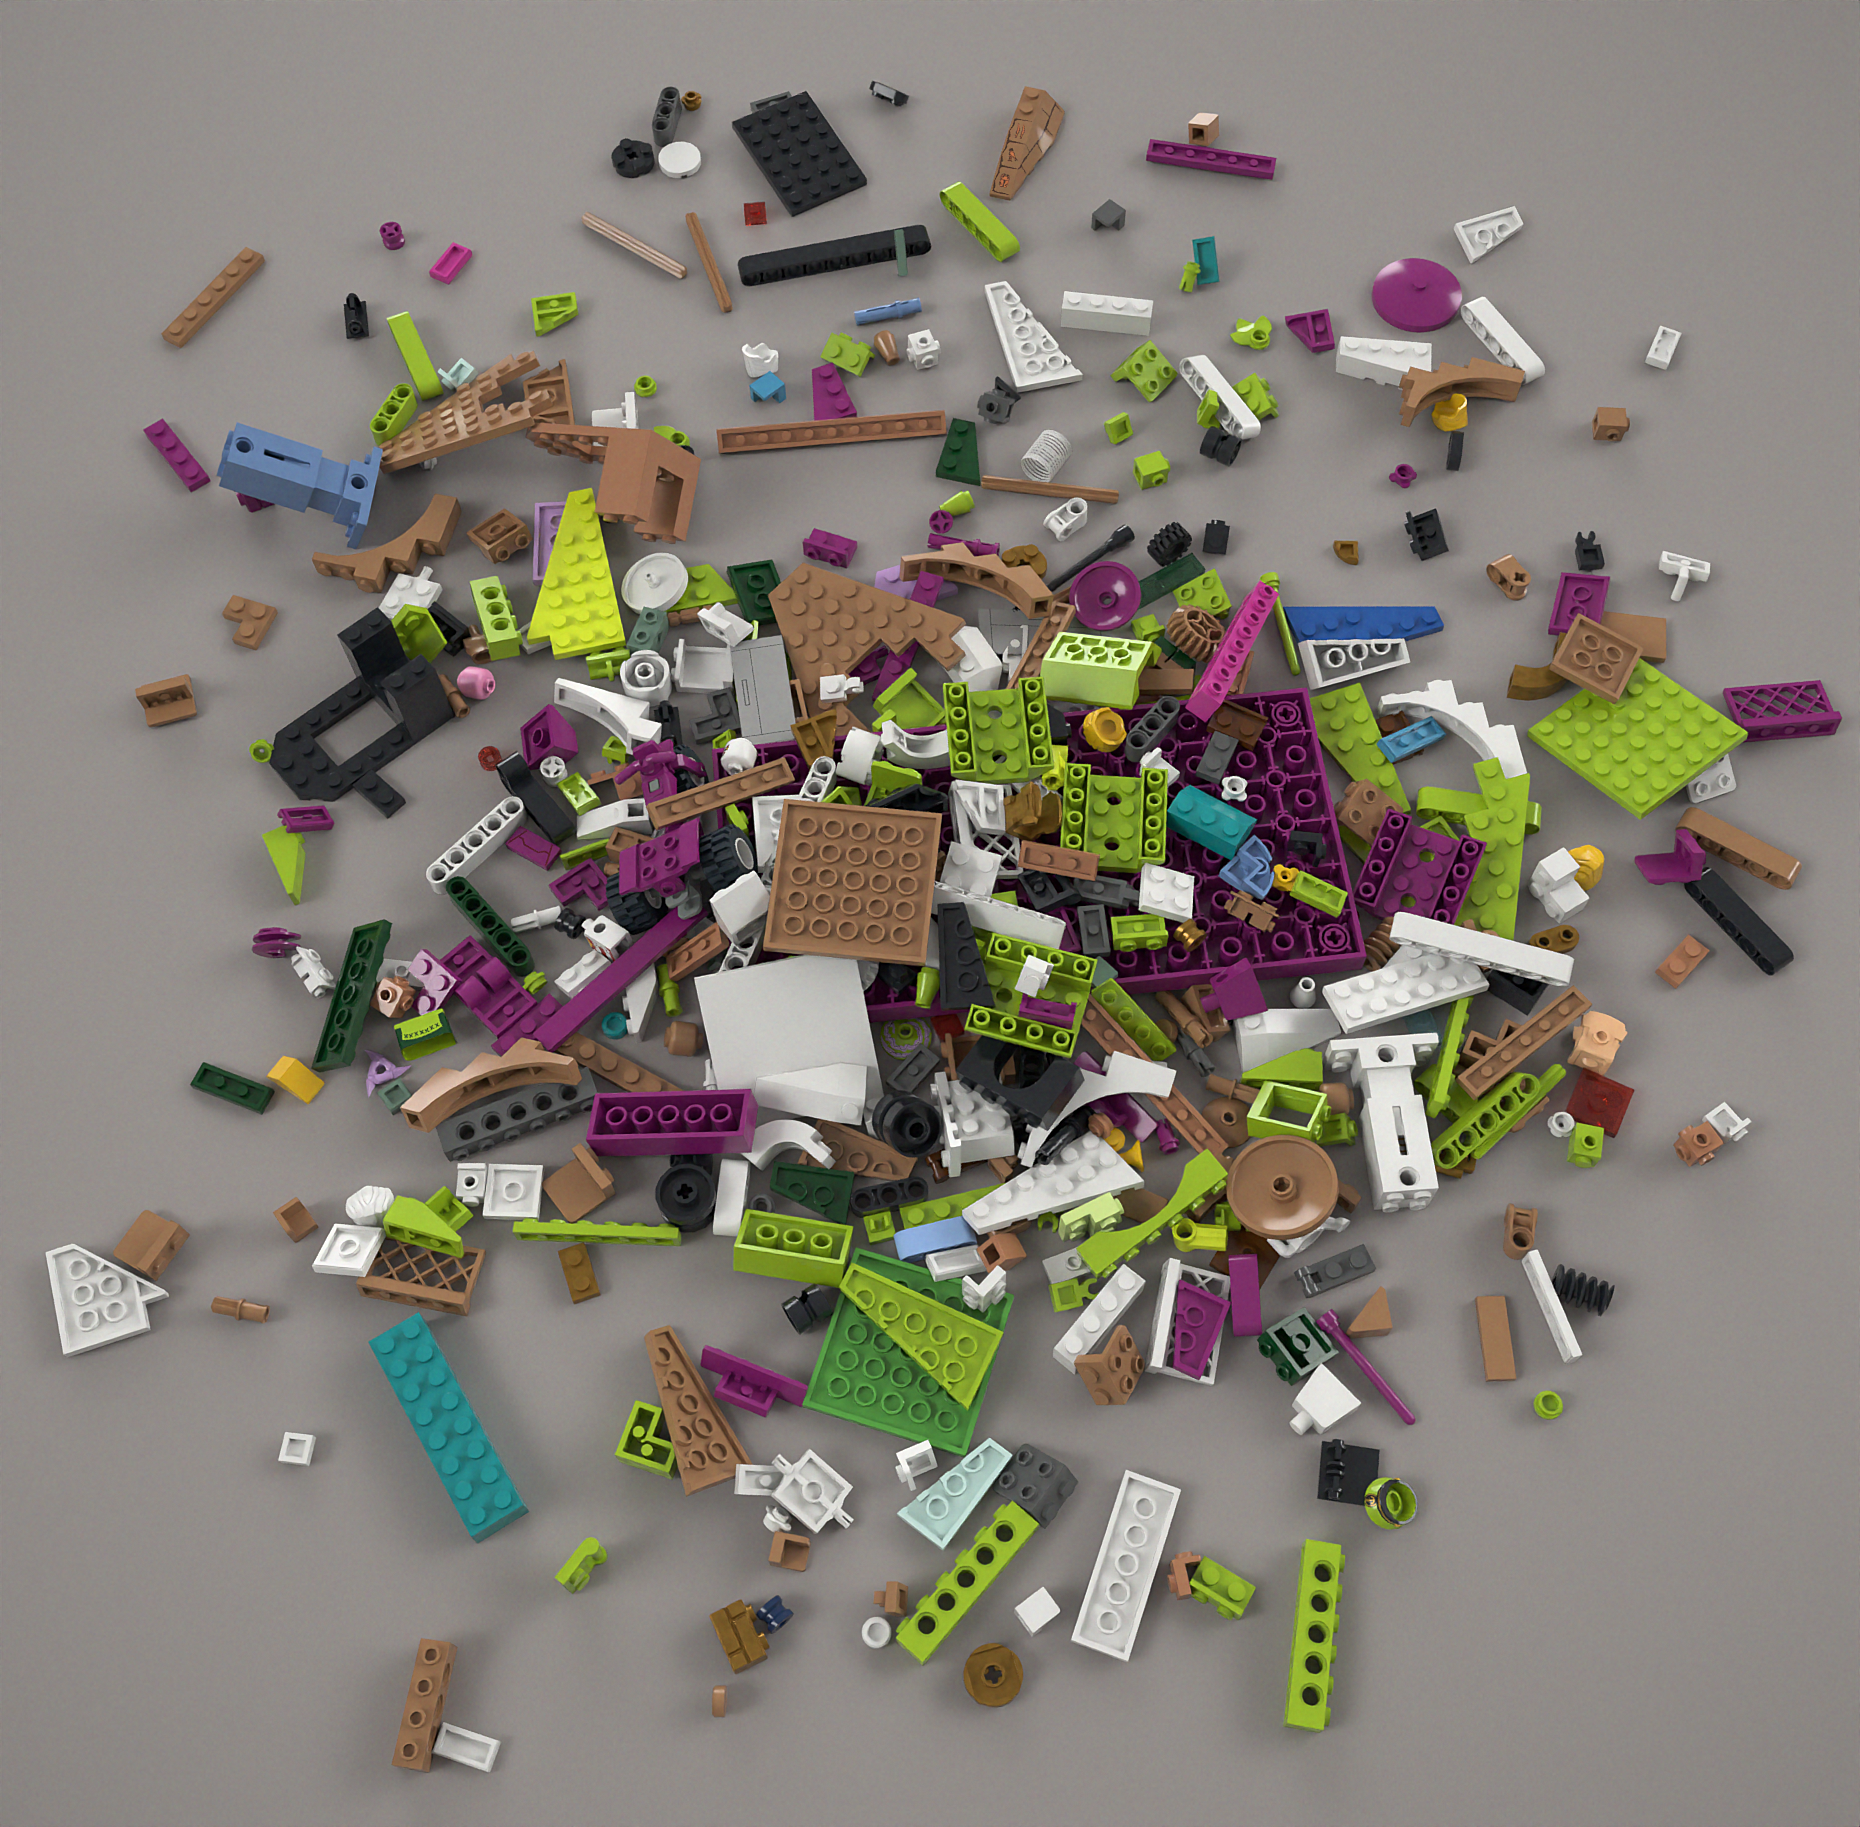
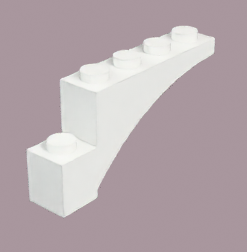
M561 678L556 680L554 703L581 712L607 727L626 746V753L633 755V748L650 740H654L657 744L661 743L662 724L649 720L650 702Z

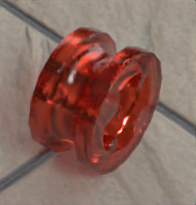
M487 746L478 753L479 762L484 770H497L495 765L502 761L497 748ZM492 756L494 760L489 762L487 757Z

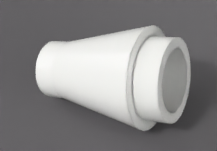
M1309 977L1302 978L1290 992V1000L1297 1008H1309L1315 1003V982Z

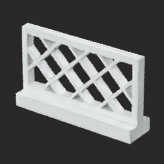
M952 781L948 798L954 842L979 849L974 845V840L977 836H980L989 843L984 851L988 852L994 847L1003 854L1001 863L1008 858L1016 865V870L1009 871L1000 865L996 879H1017V875L1024 872L1023 868L1018 867L1020 856L1019 838L1005 832L1003 835L1012 841L1011 848L1007 850L997 842L1003 835H997L992 839L986 833H978L953 789L955 781ZM1011 784L1002 785L1005 797L1012 795Z
M1169 1258L1162 1267L1144 1371L1152 1374L1159 1372L1212 1386L1215 1379L1223 1324L1211 1351V1357L1208 1358L1206 1363L1209 1367L1207 1377L1201 1376L1200 1380H1196L1166 1366L1168 1355L1174 1351V1338L1171 1333L1172 1328L1175 1327L1173 1322L1174 1316L1176 1317L1177 1287L1179 1279L1181 1280L1182 1272L1193 1276L1197 1282L1196 1287H1200L1209 1293L1210 1291L1205 1285L1210 1280L1222 1282L1221 1294L1217 1296L1227 1300L1230 1276L1180 1264L1181 1260ZM1171 1343L1173 1348L1169 1350V1345Z

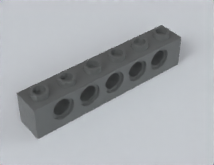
M585 1067L579 1070L582 1080L577 1085L543 1083L441 1122L436 1126V1130L446 1157L450 1162L462 1161L477 1151H488L498 1143L514 1141L524 1133L530 1131L537 1132L553 1122L566 1121L572 1115L579 1112L592 1111L595 1093H598L589 1068ZM577 1094L573 1100H565L567 1095ZM543 1104H551L547 1110H539ZM526 1113L523 1119L514 1120L517 1114ZM493 1123H500L497 1129L489 1130L490 1125ZM474 1132V1136L471 1139L463 1140L467 1133Z

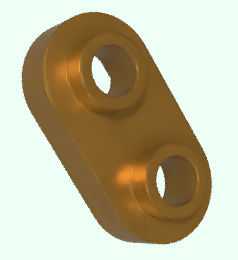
M1560 925L1535 933L1529 940L1528 945L1564 954L1576 947L1579 942V933L1570 925ZM1563 934H1567L1570 939L1565 938ZM1539 942H1545L1547 946H1542Z

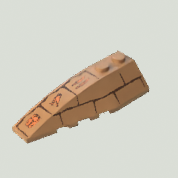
M1024 87L1001 151L989 196L1010 201L1024 183L1025 177L1032 173L1035 164L1042 160L1045 151L1054 144L1065 111L1045 90Z

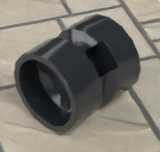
M1211 426L1202 441L1200 454L1210 459L1217 457V462L1229 467L1238 455L1242 439L1232 434L1226 436L1223 430Z
M815 1283L802 1290L799 1298L792 1296L781 1303L787 1318L799 1335L812 1328L813 1321L821 1322L833 1314L825 1296Z

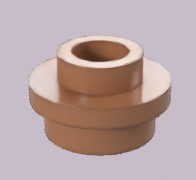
M1100 1112L1089 1117V1129L1097 1137L1101 1136L1104 1139L1110 1136L1114 1127L1107 1115Z

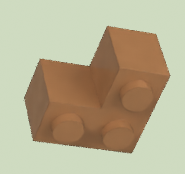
M1505 1019L1495 1040L1471 1030L1460 1052L1458 1064L1466 1068L1471 1067L1522 1025ZM1512 1070L1509 1074L1502 1078L1498 1083H1501L1507 1076L1513 1073L1514 1070Z

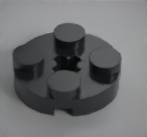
M628 138L622 139L619 143L620 145L612 152L613 167L616 168V172L626 178L639 177L638 174L643 172L646 175L653 169L655 164L652 146L642 141L630 140Z

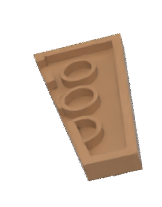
M818 1118L814 1127L823 1136L821 1142L832 1150L830 1156L836 1162L830 1169L854 1172L857 1176L896 1181L909 1178L918 1161L917 1157L903 1156L887 1144L837 1122ZM804 1150L797 1163L799 1165L826 1168Z

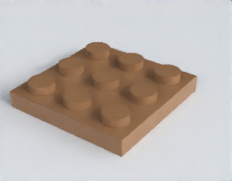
M1578 613L1559 647L1549 670L1615 705L1644 648Z

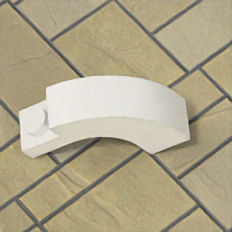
M892 720L882 723L883 734H881V741L886 748L887 759L891 762L915 769H933L950 766L947 730L932 735L917 736L904 732Z
M787 1119L771 1121L756 1128L752 1153H741L761 1171L768 1166L775 1156L788 1149L804 1150L828 1169L836 1162L830 1156L832 1150L821 1142L823 1136L816 1129L806 1123Z

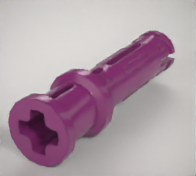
M930 533L928 538V548L941 550V545L963 542L974 557L997 554L999 557L1000 543L989 544L981 542L980 539L967 541Z

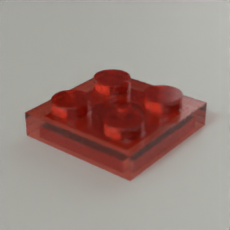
M1583 1067L1564 1112L1570 1114L1574 1121L1604 1128L1605 1135L1615 1138L1634 1089Z

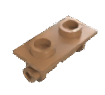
M1239 890L1238 894L1231 891V895L1235 898L1233 901L1227 900L1224 909L1228 910L1227 913L1245 921L1248 913H1251L1253 916L1249 924L1263 932H1272L1276 924L1272 921L1273 918L1280 919V916L1275 913L1277 908L1265 902L1261 906L1252 902L1253 896L1242 890Z

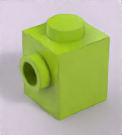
M1161 451L1134 458L1133 474L1141 490L1153 486L1157 487L1167 482L1168 472H1170L1171 468L1168 459H1164Z
M1576 1123L1569 1136L1567 1162L1575 1163L1576 1166L1581 1168L1595 1167L1601 1159L1604 1128Z

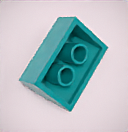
M1191 785L1179 791L1168 808L1166 816V827L1229 860H1232L1237 855L1238 850L1242 847L1257 823V819Z

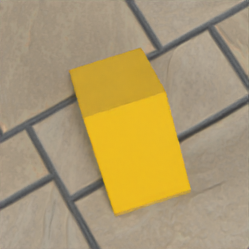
M282 1056L266 1076L306 1104L311 1102L325 1084L297 1059Z

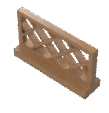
M385 1237L386 1240L396 1241L399 1247L384 1254L381 1249L382 1243L366 1276H359L356 1282L359 1293L363 1297L467 1317L470 1310L469 1301L486 1251L484 1249L463 1246L464 1255L462 1258L467 1255L477 1257L475 1264L463 1269L458 1261L462 1258L452 1255L437 1265L432 1255L438 1251L428 1250L424 1247V1253L410 1259L406 1250L415 1245ZM403 1253L407 1262L393 1269L388 1260ZM429 1257L434 1267L419 1274L414 1265ZM384 1262L390 1270L380 1277L372 1275L373 1269ZM456 1263L460 1272L446 1279L441 1270ZM411 1267L416 1277L407 1282L400 1281L397 1274ZM438 1272L442 1282L433 1287L426 1286L423 1280ZM464 1277L467 1282L465 1292L453 1291L450 1284Z

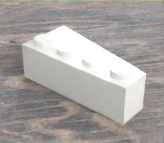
M1341 336L1336 354V372L1363 380L1366 377L1371 378L1381 385L1389 383L1399 386L1402 375L1408 374L1410 366L1431 372L1432 343Z

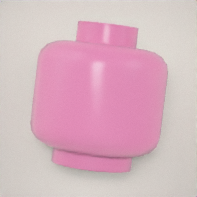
M469 666L459 674L457 685L465 697L484 700L494 691L495 680L488 669Z

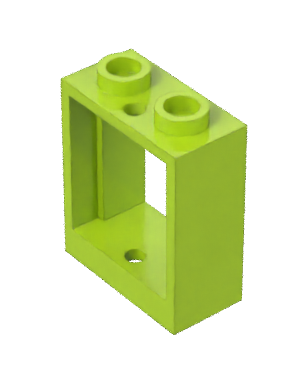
M1265 1080L1247 1115L1248 1136L1263 1139L1275 1135H1292L1305 1138L1313 1143L1315 1140L1318 1141L1322 1134V1125L1324 1121L1328 1122L1331 1114V1106L1327 1105V1094ZM1274 1106L1313 1115L1307 1127L1268 1119Z

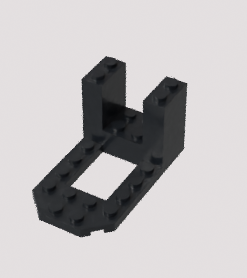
M378 607L337 634L357 678L288 724L275 735L274 750H272L269 764L299 800L310 801V798L335 802L354 788L353 784L372 769L376 773L455 717L436 669L422 654L413 660H410L405 655L393 623ZM373 698L397 725L347 761L337 766L314 738Z

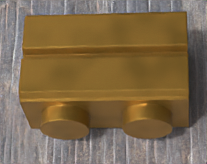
M742 1599L709 1615L735 1674H739L768 1658L765 1650L769 1649L770 1646L763 1631L758 1634L756 1632L753 1622L758 1619L751 1604L745 1606Z

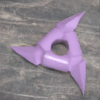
M365 1050L372 1060L367 1075L368 1078L366 1079L368 1098L376 1084L379 1085L392 1080V1078H397L412 1065L396 1068L393 1063L383 1057L384 1055ZM381 1067L386 1068L384 1073L377 1074Z

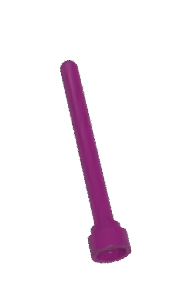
M1330 1309L1316 1323L1322 1331L1333 1335L1407 1425H1413L1416 1421L1415 1416L1340 1328L1339 1316L1333 1309Z

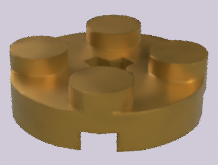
M1033 544L1016 546L1004 551L1001 561L1007 568L1030 565L1041 580L1046 576L1047 561L1037 546Z
M997 1643L981 1645L967 1659L963 1671L964 1685L969 1695L978 1704L993 1708L1004 1706L1010 1703L1020 1691L1023 1681L1022 1664L1018 1656L1003 1645ZM989 1667H994L995 1671H1001L1002 1676L998 1677V1683L992 1684L991 1680L985 1679L984 1675L989 1673Z

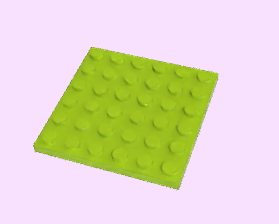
M1641 658L1638 659L1615 705L1583 689L1528 729L1527 737L1640 820L1744 742L1748 736V732Z

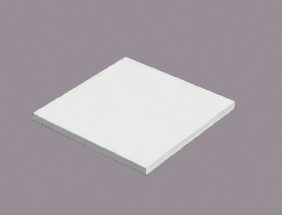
M799 955L694 978L718 1090L751 1089L754 1095L756 1077L787 1071L795 1072L806 1070L809 1067L817 1068L831 1065V1063L845 1062L867 1066L865 1102L884 1097L857 960ZM758 1106L755 1127L771 1121L791 1120L805 1117V1115Z

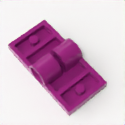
M471 935L440 959L446 967L462 980L453 994L498 1039L538 1004L511 976L507 968L496 957H492Z

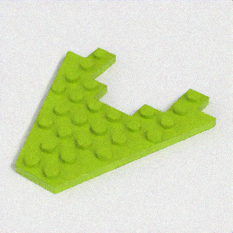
M1496 757L1473 764V770L1487 809L1464 815L1463 819L1469 837L1486 842L1487 845L1454 925L1460 927L1464 921L1472 919L1478 932L1492 930L1500 938L1513 941L1530 774L1526 773L1506 779L1500 761ZM1339 826L1341 840L1365 864L1372 847L1346 826ZM1423 852L1419 856L1423 862H1431L1434 859L1433 854L1430 852ZM1408 896L1401 900V904L1407 908L1413 907L1416 903L1412 897Z

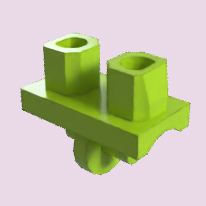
M624 646L616 647L613 652L603 653L602 651L590 653V656H586L590 679L609 677L610 682L615 681L614 676L620 675L622 663L631 658L629 649L626 650Z

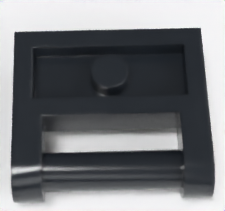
M1032 869L1017 875L1036 912L1046 914L1066 904L1074 905L1081 900L1080 892L1077 888L1073 887L1067 876ZM1047 875H1055L1064 892L1058 894Z

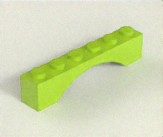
M1208 1149L1204 1150L1185 1165L1183 1178L1175 1195L1156 1216L1130 1229L1114 1232H1097L1076 1248L1077 1255L1097 1280L1102 1276L1105 1279L1117 1271V1264L1124 1259L1128 1262L1137 1256L1140 1252L1138 1248L1146 1242L1148 1245H1151L1162 1235L1160 1231L1167 1226L1173 1228L1183 1220L1182 1215L1189 1209L1193 1212L1205 1203L1204 1198L1211 1192L1216 1195L1227 1186L1225 1182L1228 1179V1173Z

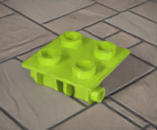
M1215 568L1173 590L1179 607L1190 604L1194 607L1199 606L1201 610L1206 609L1207 613L1214 615V617H1220V619H1226L1229 616V608L1232 605Z

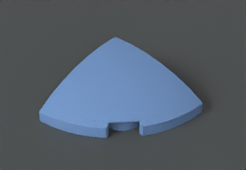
M1253 835L1238 850L1237 855L1220 870L1218 876L1238 890L1263 900L1269 892L1274 879V872L1270 873L1269 863L1272 861L1271 855L1261 840Z

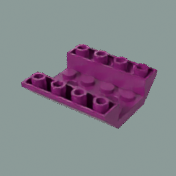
M1388 808L1353 890L1355 904L1380 920L1386 917H1394L1397 912H1405L1454 925L1487 843L1463 834L1460 841L1412 825V816ZM1423 852H1430L1433 854L1434 859L1431 862H1423L1419 856ZM1408 896L1412 897L1416 903L1413 907L1407 908L1401 904V900Z

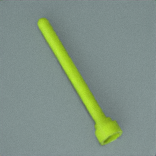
M1276 572L1263 574L1259 580L1271 586L1278 593L1280 585L1278 574ZM1278 595L1272 608L1291 673L1296 676L1300 674L1301 669Z

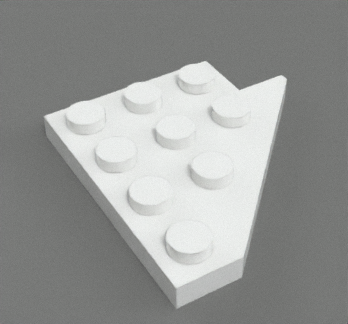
M75 1244L45 1252L63 1355L67 1358L150 1331L146 1304L169 1297L164 1289Z

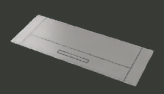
M978 609L979 630L995 654H1003L1007 647L1008 654H1022L1023 628L1020 627L1022 625L1028 626V648L1044 617L1028 619L1021 610H1014L1015 612H1013L1012 609ZM1075 616L1066 633L1113 638L1112 630H1092L1081 624ZM1014 639L1020 642V646L1017 648L1012 647L1010 644Z
M782 635L740 641L735 647L730 645L742 738L749 740L753 745L794 740L790 725L796 722Z

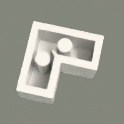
M1564 847L1539 861L1527 884L1531 894L1541 901L1548 915L1555 918L1559 924L1583 910L1590 899L1574 880L1580 866Z

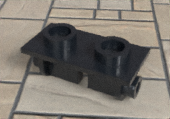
M350 293L346 297V304H344L346 338L369 336L366 301H360L355 293Z
M661 701L658 709L654 710L655 722L662 724L661 742L670 739L673 742V747L683 744L678 707H673L669 701Z

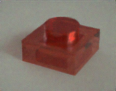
M765 202L744 203L746 226L767 224Z

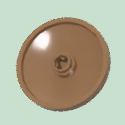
M1292 1135L1266 1137L1246 1147L1232 1163L1226 1181L1227 1198L1237 1220L1252 1233L1274 1240L1299 1238L1319 1228L1333 1212L1339 1194L1336 1169L1327 1153L1315 1143Z

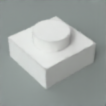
M285 1432L278 1461L286 1464L309 1466L316 1437L307 1434Z

